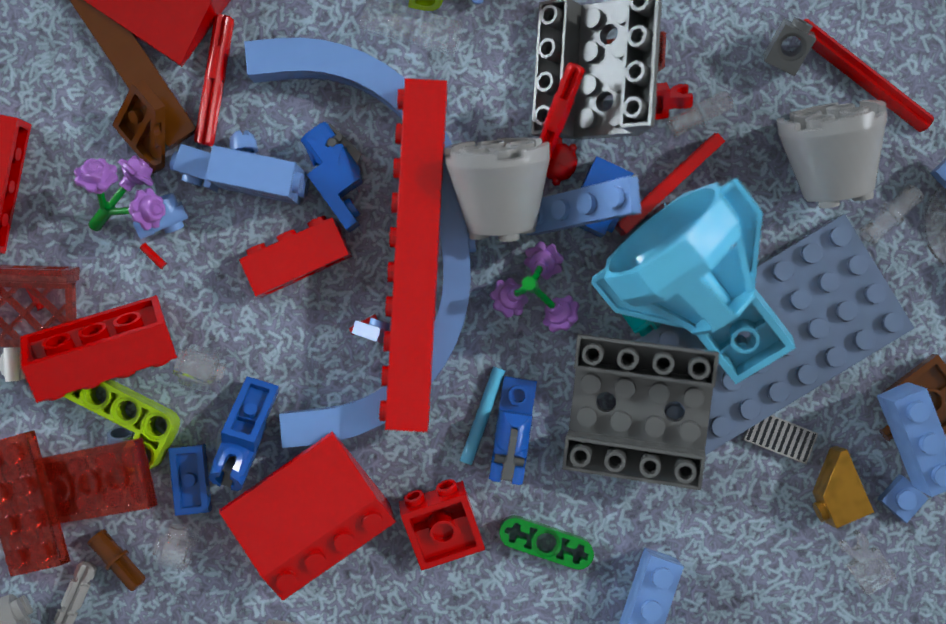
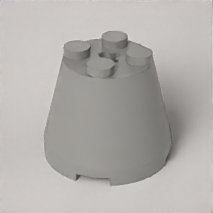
M862 100L859 101L860 107H855L854 103L838 104L836 102L790 112V120L787 121L784 118L777 119L779 138L802 195L807 202H818L819 208H833L840 205V200L865 201L874 197L873 190L876 185L887 121V109L884 101Z
M505 137L478 142L477 146H475V141H466L447 146L444 149L446 167L469 231L470 239L480 240L486 239L489 236H498V240L501 242H512L519 240V234H528L536 231L535 227L537 225L550 159L549 142H542L541 138Z

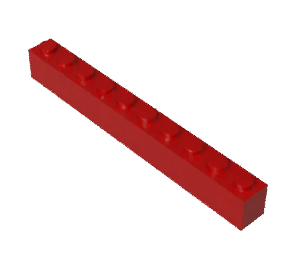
M405 78L404 89H398L397 110H403L402 123H396L395 144H401L400 158H394L393 178L399 179L398 192H392L391 213H397L396 227H390L389 247L395 248L394 262H388L387 282H393V295L386 297L385 316L391 317V331L384 332L383 351L389 352V366H382L381 386H387V400L380 401L379 421H385V430L428 432L448 94L447 80Z

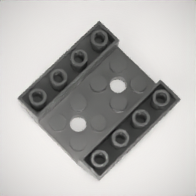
M573 0L539 2L531 135H541L553 97L558 90L566 66L570 62L584 67L585 72L575 95V101L559 137L585 140L640 136L654 127L662 0H611L580 5ZM617 28L618 34L616 39L611 44H608V33L612 29ZM608 95H613L612 107L604 112L603 101Z
M578 334L570 423L565 439L562 469L701 491L713 387L715 388L720 352ZM603 392L613 394L616 398V405L611 409H603L597 402L598 395ZM670 402H679L684 406L685 412L680 418L672 419L666 415L665 406Z

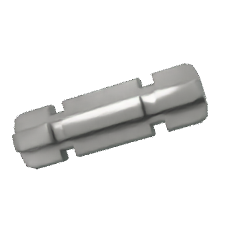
M82 561L77 565L73 574L74 579H71L60 603L62 607L57 610L54 617L55 624H74L78 615L76 611L81 608L91 585L89 582L93 580L97 572L96 565L87 561Z

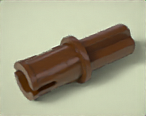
M106 529L101 530L88 541L87 544L106 564L105 569L107 571L111 569L129 591L136 590L144 583L146 578L127 556L128 550L123 551L107 533Z

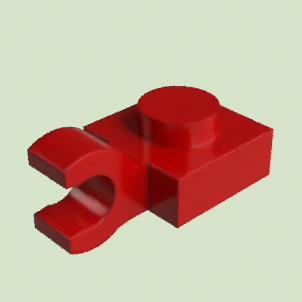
M667 82L657 83L655 120L669 118L670 109H688L693 106V94L688 93V84H678L670 89Z

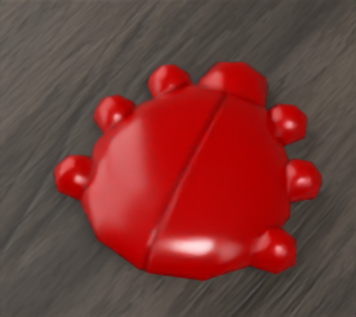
M561 137L558 139L546 174L547 178L552 179L554 186H558L561 181L569 179L575 172L578 162L575 153L577 149L576 144L571 143L568 146L563 143Z

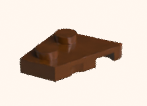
M141 80L132 84L112 126L139 158L149 164L154 174L165 167L166 106L147 83Z

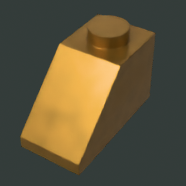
M838 446L829 448L812 491L816 502L813 503V508L821 522L825 521V523L837 529L870 515L874 511L848 450Z

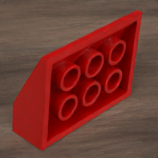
M231 0L83 1L182 67L212 27L214 17L217 14H221Z
M333 431L219 509L220 515L262 579L282 601L396 523L391 504Z

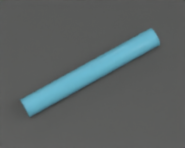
M495 366L492 368L460 457V461L472 465L506 370Z

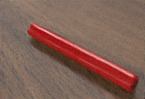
M804 19V21L813 26L811 31L816 36V41L812 46L814 51L877 100L884 101L886 107L918 132H923L930 127L934 121L933 115L812 21Z

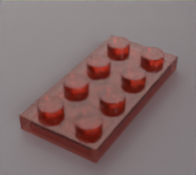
M35 430L0 440V540L11 577L61 566L70 562Z
M143 437L26 461L40 527L150 509L158 505Z

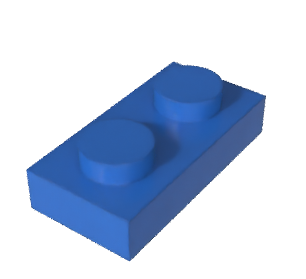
M196 444L168 448L175 516L210 512L212 505L206 445Z

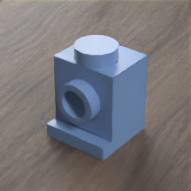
M180 144L179 150L175 151L171 157L170 170L182 174L181 181L201 187L204 181L203 187L213 192L218 191L219 187L205 180L211 153Z

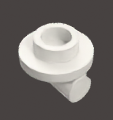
M20 347L3 348V354L0 357V372L5 377V382L25 379L21 369Z

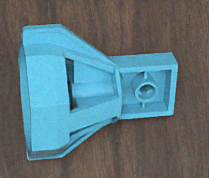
M736 178L722 187L718 182L683 193L669 204L662 203L657 207V212L640 223L607 258L606 267L592 277V285L615 313L687 329L691 334L696 335L708 350L720 352L718 363L735 384L796 348L793 336L755 288L763 212L746 188ZM749 331L750 336L745 338L743 335L738 336V333Z

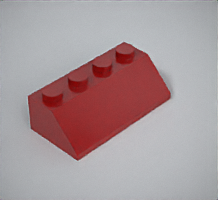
M157 295L20 336L21 369L36 403L45 400L54 401L62 398L67 393L79 389H92L100 385L101 382L116 377L126 378L138 370L151 366L160 367L167 364L170 360L177 358Z

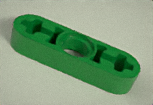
M517 515L506 517L500 524V538L507 547L577 570L588 567L593 561V548L589 541L581 536ZM514 523H518L520 531L530 534V527L535 528L531 536V546H526L527 538L519 535L514 540L509 539V533L505 531L506 527L512 528ZM543 533H550L556 539L555 546L549 551H542L536 545L537 538ZM562 538L567 539L565 542L566 547L576 549L578 544L583 545L582 549L587 555L585 557L580 556L578 561H574L573 555L570 552L562 550V557L557 556L562 547Z

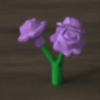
M136 155L132 156L128 161L122 158L119 159L118 163L122 167L124 177L119 182L120 188L109 202H106L104 192L108 190L111 184L118 181L117 167L115 165L108 164L103 158H91L85 160L81 167L74 170V175L76 176L74 179L75 184L84 187L89 193H96L100 208L88 223L93 231H100L112 215L130 214L132 220L139 223L143 230H150L151 227L158 228L160 226V220L165 215L166 208L162 197L157 196L152 188H146L144 191L137 190L135 199L129 204V207L115 208V205L125 192H130L136 184H145L146 186L154 184L150 177L153 169L143 159H138Z
M539 241L534 247L527 248L525 251L527 257L524 260V264L530 268L532 277H525L522 280V285L517 284L513 278H507L505 282L498 280L495 289L490 293V298L494 300L493 309L502 312L506 318L512 317L513 314L519 316L523 313V306L529 301L528 297L524 294L527 292L534 293L546 304L543 324L549 327V330L553 333L559 330L568 331L578 321L577 311L580 305L570 295L564 298L556 297L551 300L539 288L538 280L542 275L544 279L548 280L552 275L560 273L562 271L560 264L564 260V257L557 252L554 244L546 245L544 242Z

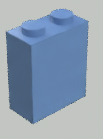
M212 145L205 180L224 190L300 205L301 197L306 198L310 182L309 178H305L306 172L295 162Z

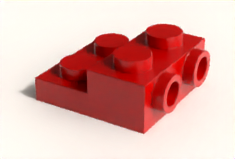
M452 479L444 480L436 486V490L423 493L422 490H414L404 496V500L399 501L400 516L421 571L485 550L463 481L456 483Z

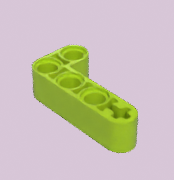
M112 379L101 382L100 385L92 389H79L63 396L135 433L126 450L125 461L128 467L136 472H145L160 465L179 431L180 418L177 413ZM99 386L103 387L106 391V399L103 403L96 397V391ZM129 401L136 406L137 412L134 418H131L126 413L125 408ZM158 416L164 418L167 423L165 433H160L155 427V421ZM142 447H146L151 452L152 458L149 463L144 462L140 457Z

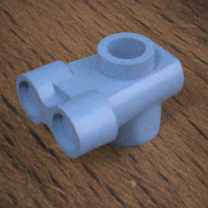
M174 193L160 196L163 199L166 210L158 228L151 227L150 230H143L139 223L133 222L140 239L154 235L155 232L164 229L165 233H171L184 227L183 220L188 219V215L182 202H177Z

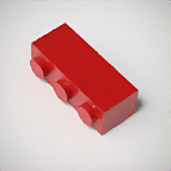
M325 215L309 221L307 223L309 228L298 233H296L295 229L278 235L276 237L278 242L266 247L262 243L246 250L247 256L239 259L255 297H265L353 257L337 221L333 217L327 219Z

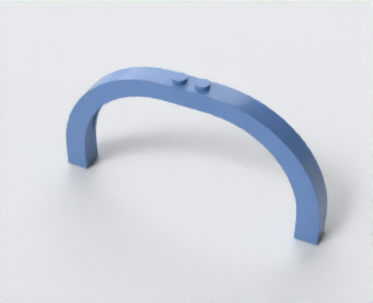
M301 37L244 41L247 75L254 83L309 78L334 81L354 87L373 96L403 120V110H397L398 89H404L405 78L385 63L365 52L339 43ZM446 130L444 149L452 145ZM445 151L440 219L443 288L434 326L431 384L447 363L463 328L469 304L471 285L470 253L476 252L475 240L469 238L467 226L446 167ZM387 386L366 397L343 405L280 413L282 448L313 445L332 431L341 441L363 434L384 424L385 421H379L380 401L387 400Z

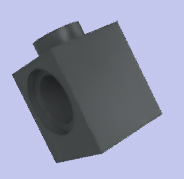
M794 17L792 22L783 18L763 54L764 62L795 76L816 41V36L811 31L813 26ZM795 36L801 40L799 47L793 51H785L781 47L782 42L787 37Z

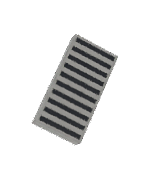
M771 415L746 430L742 440L807 465L818 433Z

